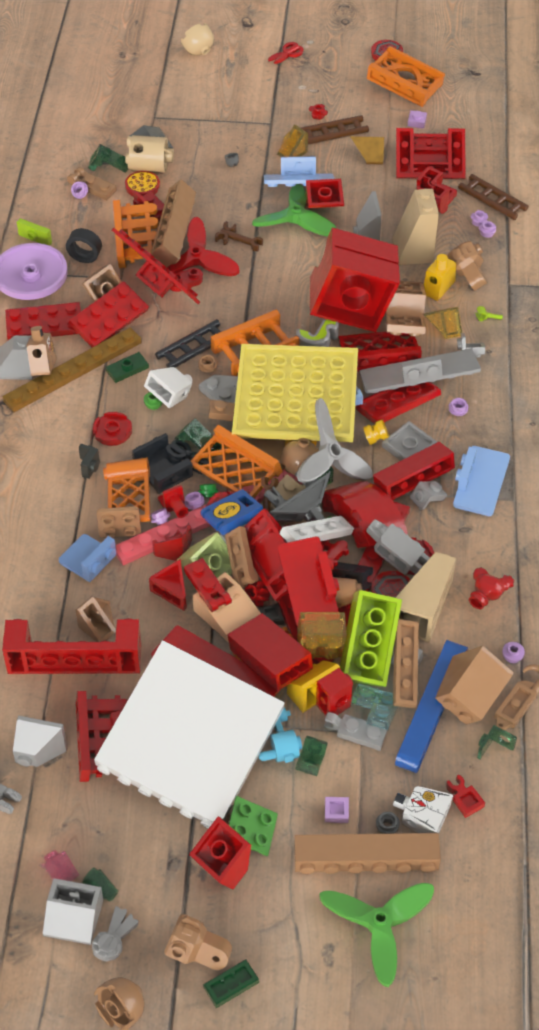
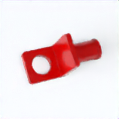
M181 485L165 490L163 495L158 496L159 503L163 508H166L167 512L174 511L178 518H184L188 515L189 511L185 506L183 487Z

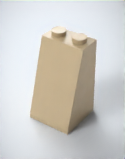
M433 189L414 190L392 238L393 244L398 246V265L433 263L439 213Z
M435 552L396 597L402 599L399 619L419 622L418 639L429 643L453 582L456 558L448 554Z

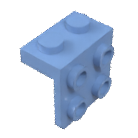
M83 534L59 557V563L86 581L91 582L117 555L115 540L108 536L100 543L89 535Z

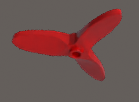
M199 217L192 218L188 226L187 238L189 249L180 256L176 264H171L167 267L174 274L189 267L199 265L209 272L224 276H236L240 273L238 264L231 258L216 251L205 250L206 231L203 221Z

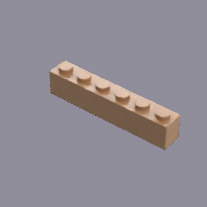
M182 179L168 190L151 250V255L166 266V268L171 264H176L180 259V252L186 237L189 218L195 203L196 192Z
M439 833L295 835L294 841L295 872L312 874L314 872L335 874L338 871H349L354 874L361 873L362 871H373L375 873L398 871L400 873H407L412 870H421L422 872L429 873L439 870L441 861Z

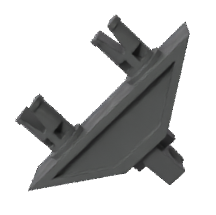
M330 472L319 480L316 479L303 483L306 488L289 500L283 499L274 486L271 491L268 489L264 496L275 507L269 513L277 522H301L302 520L311 522L325 519L319 505L322 502Z

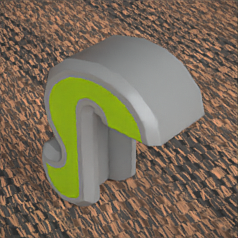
M323 319L314 335L308 331L297 329L296 336L300 338L299 346L330 347V338L333 340L338 338L339 322Z

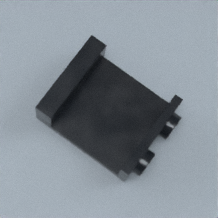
M166 433L132 450L133 459L148 458L150 467L149 483L158 494L193 476L192 462L188 458L183 461L175 460L165 452L166 446L169 444Z

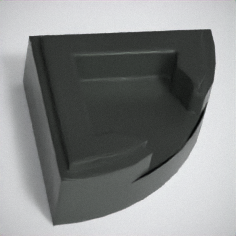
M279 603L258 608L260 613L266 615L275 624L284 625V618Z

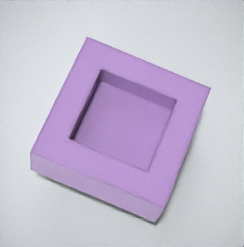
M410 110L408 126L424 128L427 113Z
M325 797V822H349V797Z

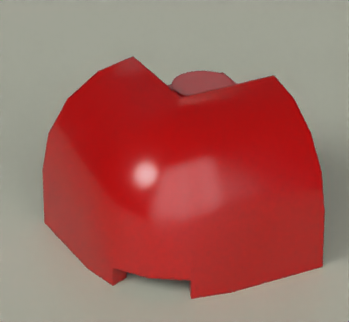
M428 166L419 175L416 190L433 189L438 213L444 214L448 209V205L457 196V190L442 184L443 172Z

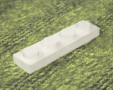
M336 516L282 527L280 535L287 543L315 536L319 537L320 541L351 535L354 527L342 516Z

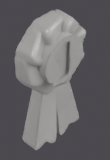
M116 906L108 932H99L93 939L92 951L98 959L102 961L117 959L123 949L121 939L138 926L139 921L133 919L132 914L123 922L127 909L120 910Z

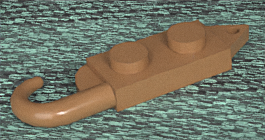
M530 664L522 671L526 673L528 670H535L539 674V665ZM539 678L535 683L525 680L517 682L495 712L496 733L508 728H515L539 693Z

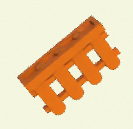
M113 200L115 229L117 231L122 229L124 232H128L129 237L140 245L147 244L148 246L143 248L151 254L152 243H154L157 233L156 231H151V229H156L159 223L157 218L150 217V215L157 213V205L145 201L144 204L130 205V203H126V206L121 207L120 200ZM145 216V218L132 219V217ZM146 230V232L133 233V231ZM115 234L119 268H126V261L130 260V263H134L137 259H144L131 247L125 249V246L128 245Z

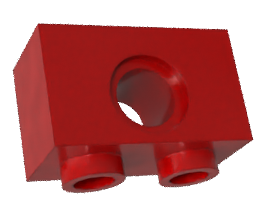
M337 668L317 681L316 706L325 716L328 712L339 715L351 707L353 685L351 677L347 673L344 674L340 668Z

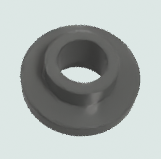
M383 812L376 819V828L382 834H394L399 829V819L392 812ZM388 822L392 826H385L384 823Z

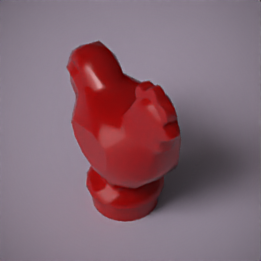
M482 567L476 568L473 572L475 591L470 594L469 603L474 608L481 610L488 605L489 601L499 599L504 591L513 587L515 580L510 575L497 578L489 575L487 570Z

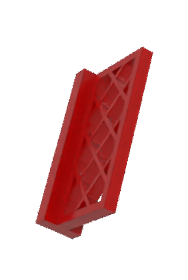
M384 331L338 336L340 347L356 348L358 345L364 347L362 350L358 349L357 372L363 369L420 359L422 357L421 346H418L415 336H410L407 340L401 338L403 336H410L409 333L392 335L390 332ZM383 338H389L391 340L385 341L383 340ZM364 340H371L372 342L367 343ZM344 342H353V344L349 345ZM398 342L401 343V345L397 346L394 343ZM378 343V344L383 345V346H382L381 348H379V347H376L375 345Z

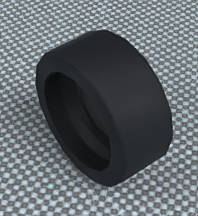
M84 228L73 230L65 244L68 254L73 259L82 263L94 262L102 249V241L99 236ZM75 241L88 244L92 250L89 251L79 247Z

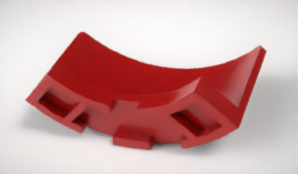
M358 481L325 490L321 502L323 512L342 516L354 527L352 535L357 548L369 547L377 543L366 532L369 525L375 519L388 527L394 524L396 527L401 528L406 535L408 534L397 506L378 486L370 482Z

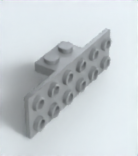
M467 349L363 369L359 372L365 391L368 394L389 389L395 390L399 387L415 386L425 382H435L446 378L452 379L456 376L472 375L481 372V367L473 350Z

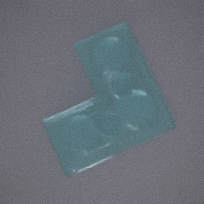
M359 683L352 696V704L371 709L367 718V724L386 730L389 729L399 707L393 706V693Z

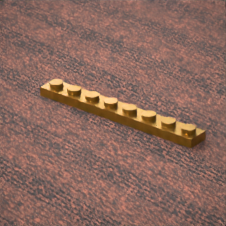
M130 327L55 367L50 375H41L3 395V402L15 413L141 344V337Z

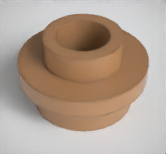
M203 355L198 361V368L203 372H212L217 368V361L212 355Z

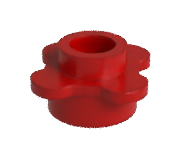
M323 104L309 107L313 119L321 120L328 114Z

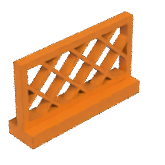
M219 424L213 430L214 436L191 460L193 468L233 493L243 489L245 486L253 485L254 489L249 494L253 498L264 488L261 485L262 478L256 479V472H267L265 477H268L269 481L274 476L279 477L283 472L277 459L239 436L232 434V432ZM216 442L222 445L221 450L211 451ZM236 453L237 459L226 460V454ZM223 455V461L212 463L213 456ZM209 457V464H198L202 458ZM250 462L252 463V468L241 470V463ZM237 464V471L227 472L228 465ZM213 468H224V473L216 475L213 473ZM253 474V480L242 482V475ZM238 476V483H228L229 477Z

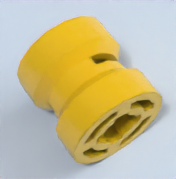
M383 420L377 421L375 425L363 427L370 445L376 443L379 439L385 440L389 438Z

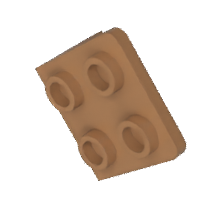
M138 507L102 508L97 510L100 538H107L108 536L111 538L121 536L132 537L141 534L140 511Z

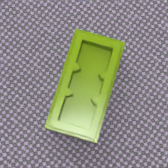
M21 218L17 221L19 236L49 246L52 244L50 229Z

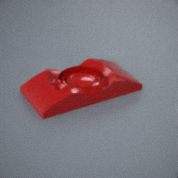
M263 508L244 527L246 528L253 567L273 599L278 601L288 590L277 549L280 544L287 543V541L280 535L282 527Z

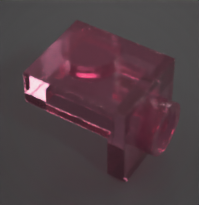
M56 849L43 857L45 861L40 864L42 868L46 869L52 881L54 878L72 881L79 876L65 851L57 852Z

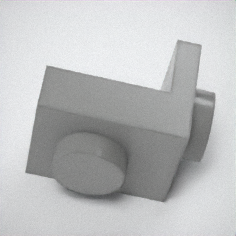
M460 333L461 338L457 339L458 350L472 349L476 358L485 354L484 343L466 344L465 333Z
M427 481L419 482L410 498L420 510H424L430 501H444L447 494L438 482Z

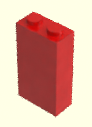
M263 613L227 634L230 650L277 691L313 669L311 652Z

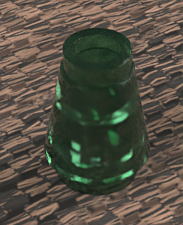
M95 867L87 873L82 881L83 884L101 887L103 898L109 902L119 892L101 869L97 870Z

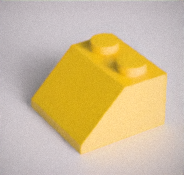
M323 660L318 664H313L311 671L287 685V695L302 713L316 705L317 681L340 668L337 663Z

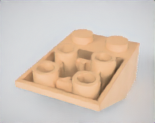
M224 572L217 579L224 590L229 593L232 603L227 606L222 605L218 610L211 612L197 592L193 595V608L205 622L229 643L228 633L261 613L243 588Z

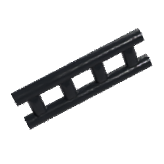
M216 319L156 352V358L159 360L165 357L169 361L166 364L167 368H176L210 349L211 339L207 341L203 335L211 332L213 335L220 333L221 331L217 328L220 326L219 320ZM196 340L200 346L191 349L187 344ZM180 348L185 354L176 358L172 352Z

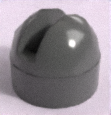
M238 153L225 155V162L229 167L238 165Z

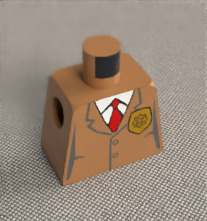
M41 326L32 327V335L27 343L31 376L50 375L57 359L52 336L50 333H43Z

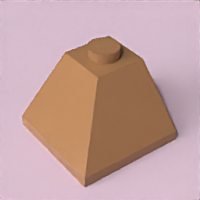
M111 264L87 277L82 285L93 302H95L122 281Z

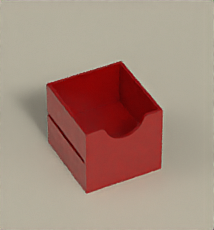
M332 227L327 237L321 263L318 267H314L310 276V315L376 332L400 284L398 246Z

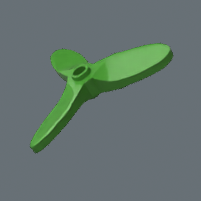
M300 184L292 186L289 192L288 208L280 212L255 218L252 221V225L257 227L285 222L295 223L308 231L327 237L331 228H336L325 217L305 209L306 193Z
M429 883L416 884L396 894L383 907L378 908L336 891L320 892L319 898L322 904L335 914L369 929L372 933L371 959L375 975L383 986L389 987L395 979L397 970V949L391 928L408 921L421 912L432 900L434 886Z

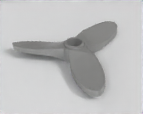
M322 398L317 399L315 413L320 435L319 451L310 455L298 469V481L302 483L313 481L323 475L331 465L335 466L340 472L357 480L364 481L372 478L373 472L371 467L354 452L340 446L334 435L327 405Z

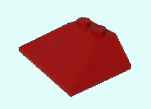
M396 128V178L418 179L419 175L429 166L443 172V179H465V128H448L447 134L414 133V128Z

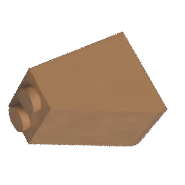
M483 645L452 657L435 699L466 725L480 721L514 672Z

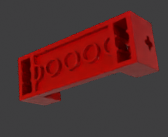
M118 619L115 642H32L28 620H5L2 652L7 673L140 674L142 643L139 619Z

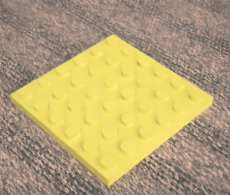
M241 344L232 434L240 438L281 440L305 438L309 441H320L315 403L317 399L322 398L327 405L336 440L338 442H353L358 348Z

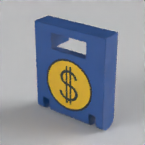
M241 489L203 508L200 513L205 521L216 531L225 535L237 527L250 522L263 509V506L245 490Z

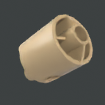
M135 135L127 137L129 153H126L125 161L128 164V169L131 171L165 173L167 163H173L174 149L168 148L167 137Z

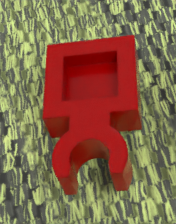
M461 775L456 777L459 785L455 786L450 780L447 781V790L455 794L452 801L465 818L485 807V801L472 785L467 788L464 786L465 781Z

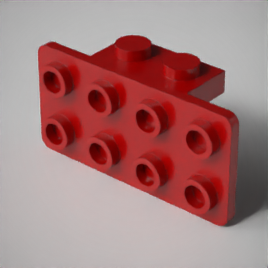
M315 536L280 544L277 550L296 626L299 629L337 621L340 614L335 597L337 591L340 590L337 578H333L331 570H334L332 557H328L326 551L323 552L320 538Z

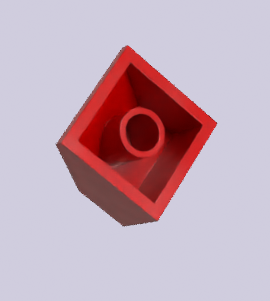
M341 178L306 180L307 208L343 207L344 197Z

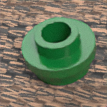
M216 484L199 485L200 490L198 492L203 497H212L214 493L218 492Z

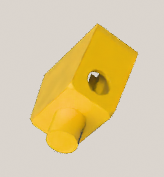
M445 254L437 255V259L427 269L424 280L426 296L436 301L456 281V263L448 259Z

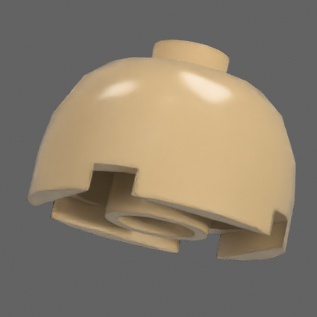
M206 23L203 26L197 24L185 32L186 37L184 40L183 38L181 39V44L190 54L206 55L209 53L214 42V36Z

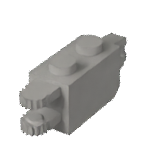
M375 519L366 530L377 542L374 546L375 552L404 575L409 570L417 574L430 559L429 556L423 553L426 549L419 542L411 539L401 528L396 527L394 524L388 527Z

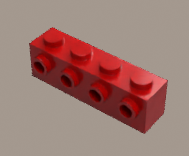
M437 442L373 474L374 485L381 488L394 500L414 490L419 482L431 481L455 469L454 452L441 442Z

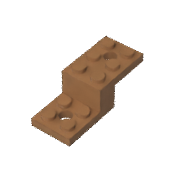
M400 280V284L385 313L387 332H390L392 335L409 333L410 336L415 337L425 334L424 310L426 293L423 282Z

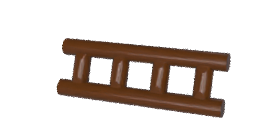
M360 115L298 128V134L306 135L307 138H303V143L308 145L369 132L368 125L361 126L360 122H363L364 119ZM353 124L355 127L346 130L344 126ZM337 127L339 130L330 133L328 129ZM320 130L323 133L318 136H313L312 132Z
M474 174L469 176L471 182L468 185L462 182L458 185V189L513 220H516L518 214L515 213L519 209L527 211L529 205ZM479 185L485 190L480 193L474 190V188ZM493 193L499 198L494 201L487 196ZM507 201L513 206L508 209L501 204Z

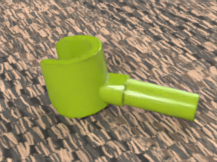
M483 306L477 307L478 313H475L479 321H484L487 318L500 320L503 318V315L486 312Z

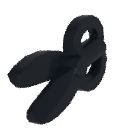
M179 439L173 440L171 444H168L165 451L169 457L175 460H185L188 458L191 461L197 454V452L191 451L188 443ZM202 458L198 463L203 465L209 464V459ZM193 468V471H194V472H196V473H198V474H201V475L203 474V473H201L200 471H198V470H196L195 468Z

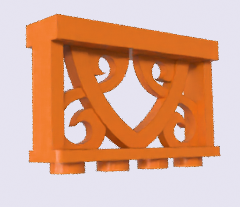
M391 46L374 63L369 65L367 73L368 80L421 107L443 85L445 73ZM408 71L414 75L416 80H406L400 77L398 72Z

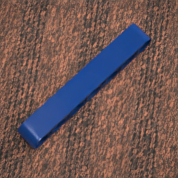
M446 640L399 749L395 766L414 773L419 771L444 711L443 705L435 697L452 657L468 651V647Z

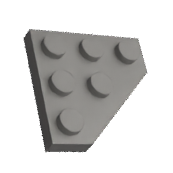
M213 375L199 384V390L211 400L235 403L238 376Z

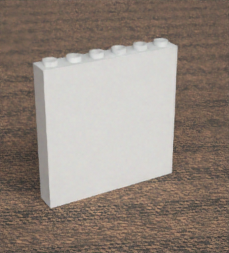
M162 640L95 757V765L98 766L97 770L103 774L109 775L112 773L118 777L117 780L127 786L132 784L138 787V791L148 797L153 795L159 798V802L169 808L174 806L180 809L182 815L190 819L195 817L201 820V824L209 829L218 816L225 820L235 801V797L238 796L281 715L285 702Z

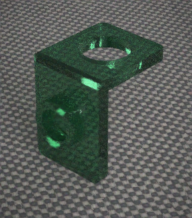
M493 725L488 735L484 733L478 745L480 747L477 758H482L492 741L513 751L517 737ZM500 735L507 737L510 742L504 741Z

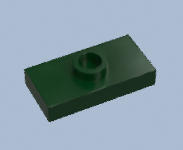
M137 352L106 366V372L117 383L148 369L149 363L140 352Z
M247 959L203 984V988L215 1008H218L257 985L259 978Z

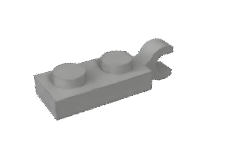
M332 712L327 713L324 725L325 728L337 730V737L379 751L382 748L388 729L387 727L344 714L343 719H341Z

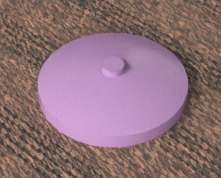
M40 243L21 244L6 250L0 255V291L10 297L22 300L43 298L56 292L67 278L68 270L64 256L57 249L49 245Z

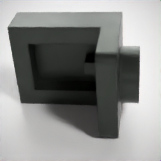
M80 444L79 454L80 459H82L80 463L82 477L90 479L93 472H96L99 467V451L93 446Z

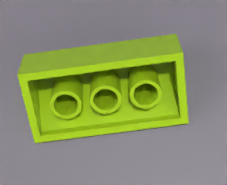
M363 590L353 593L340 662L341 671L344 674L347 673L353 683L386 687L402 599Z

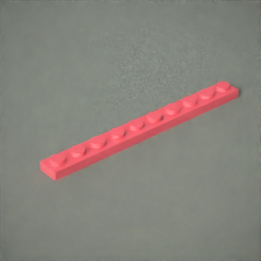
M285 469L282 470L283 472L279 477H273L277 478L280 482L288 474L300 485L303 484L298 481L294 474L285 471ZM253 485L243 487V490L248 494L254 489ZM265 488L254 498L259 503L263 501ZM206 504L190 511L184 518H174L117 544V558L124 566L152 553V541L155 539L157 542L165 541V535L166 537H171L178 529L183 535L188 525L192 527V534L209 527V523L205 521L200 513Z

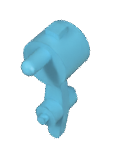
M285 707L274 726L276 733L270 734L272 750L261 752L259 754L261 761L275 759L276 763L282 761L288 763L300 757L299 750L302 749L300 736H296L294 730H283L281 722L288 721L287 716H291L290 710L286 711Z

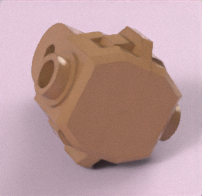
M467 241L452 249L447 257L456 263V274L458 276H465L473 290L476 291L488 283L480 269L484 261L481 254L484 251L479 243L474 244L471 241Z
M181 914L164 953L166 956L184 964L195 961L211 969L220 970L228 964L232 945L227 939L207 931L204 922Z

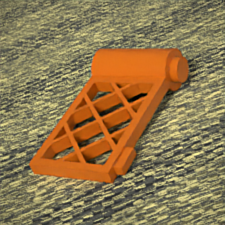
M148 458L107 463L106 467L103 468L105 480L108 479V508L125 507L128 503H131L145 511L144 515H140V522L150 521V467ZM144 480V483L139 487L133 485L137 481ZM115 484H123L119 490L113 488ZM129 488L134 490L129 496L124 494ZM141 494L144 496L139 502L134 500L136 496ZM118 497H121L124 500L119 505L114 503Z

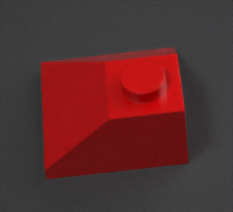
M218 816L190 852L189 856L220 884L233 890L248 871L251 844Z

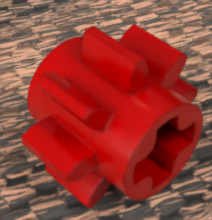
M256 581L244 589L255 606L263 607V602L269 601L270 592L265 587L263 581Z

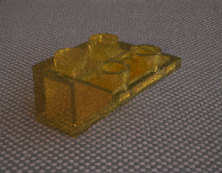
M300 612L297 642L311 652L312 659L341 658L347 637L345 612Z

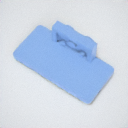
M316 156L281 157V174L264 175V184H268L269 187H277L278 184L292 187L303 183V186H306V180L334 179V176L331 173L316 174Z
M478 446L469 447L467 454H463L460 465L463 466L462 469L457 470L455 480L459 482L453 506L457 509L492 516L509 464L510 455Z

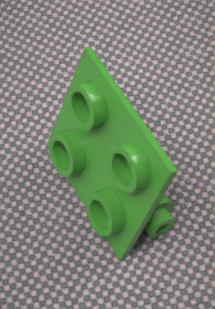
M236 796L229 825L251 844V850L268 856L278 813Z

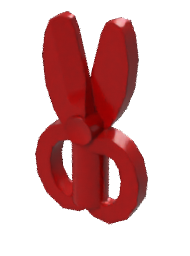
M288 42L283 46V52L270 56L268 62L275 60L274 64H278L288 57H299L303 54L304 49L296 42Z

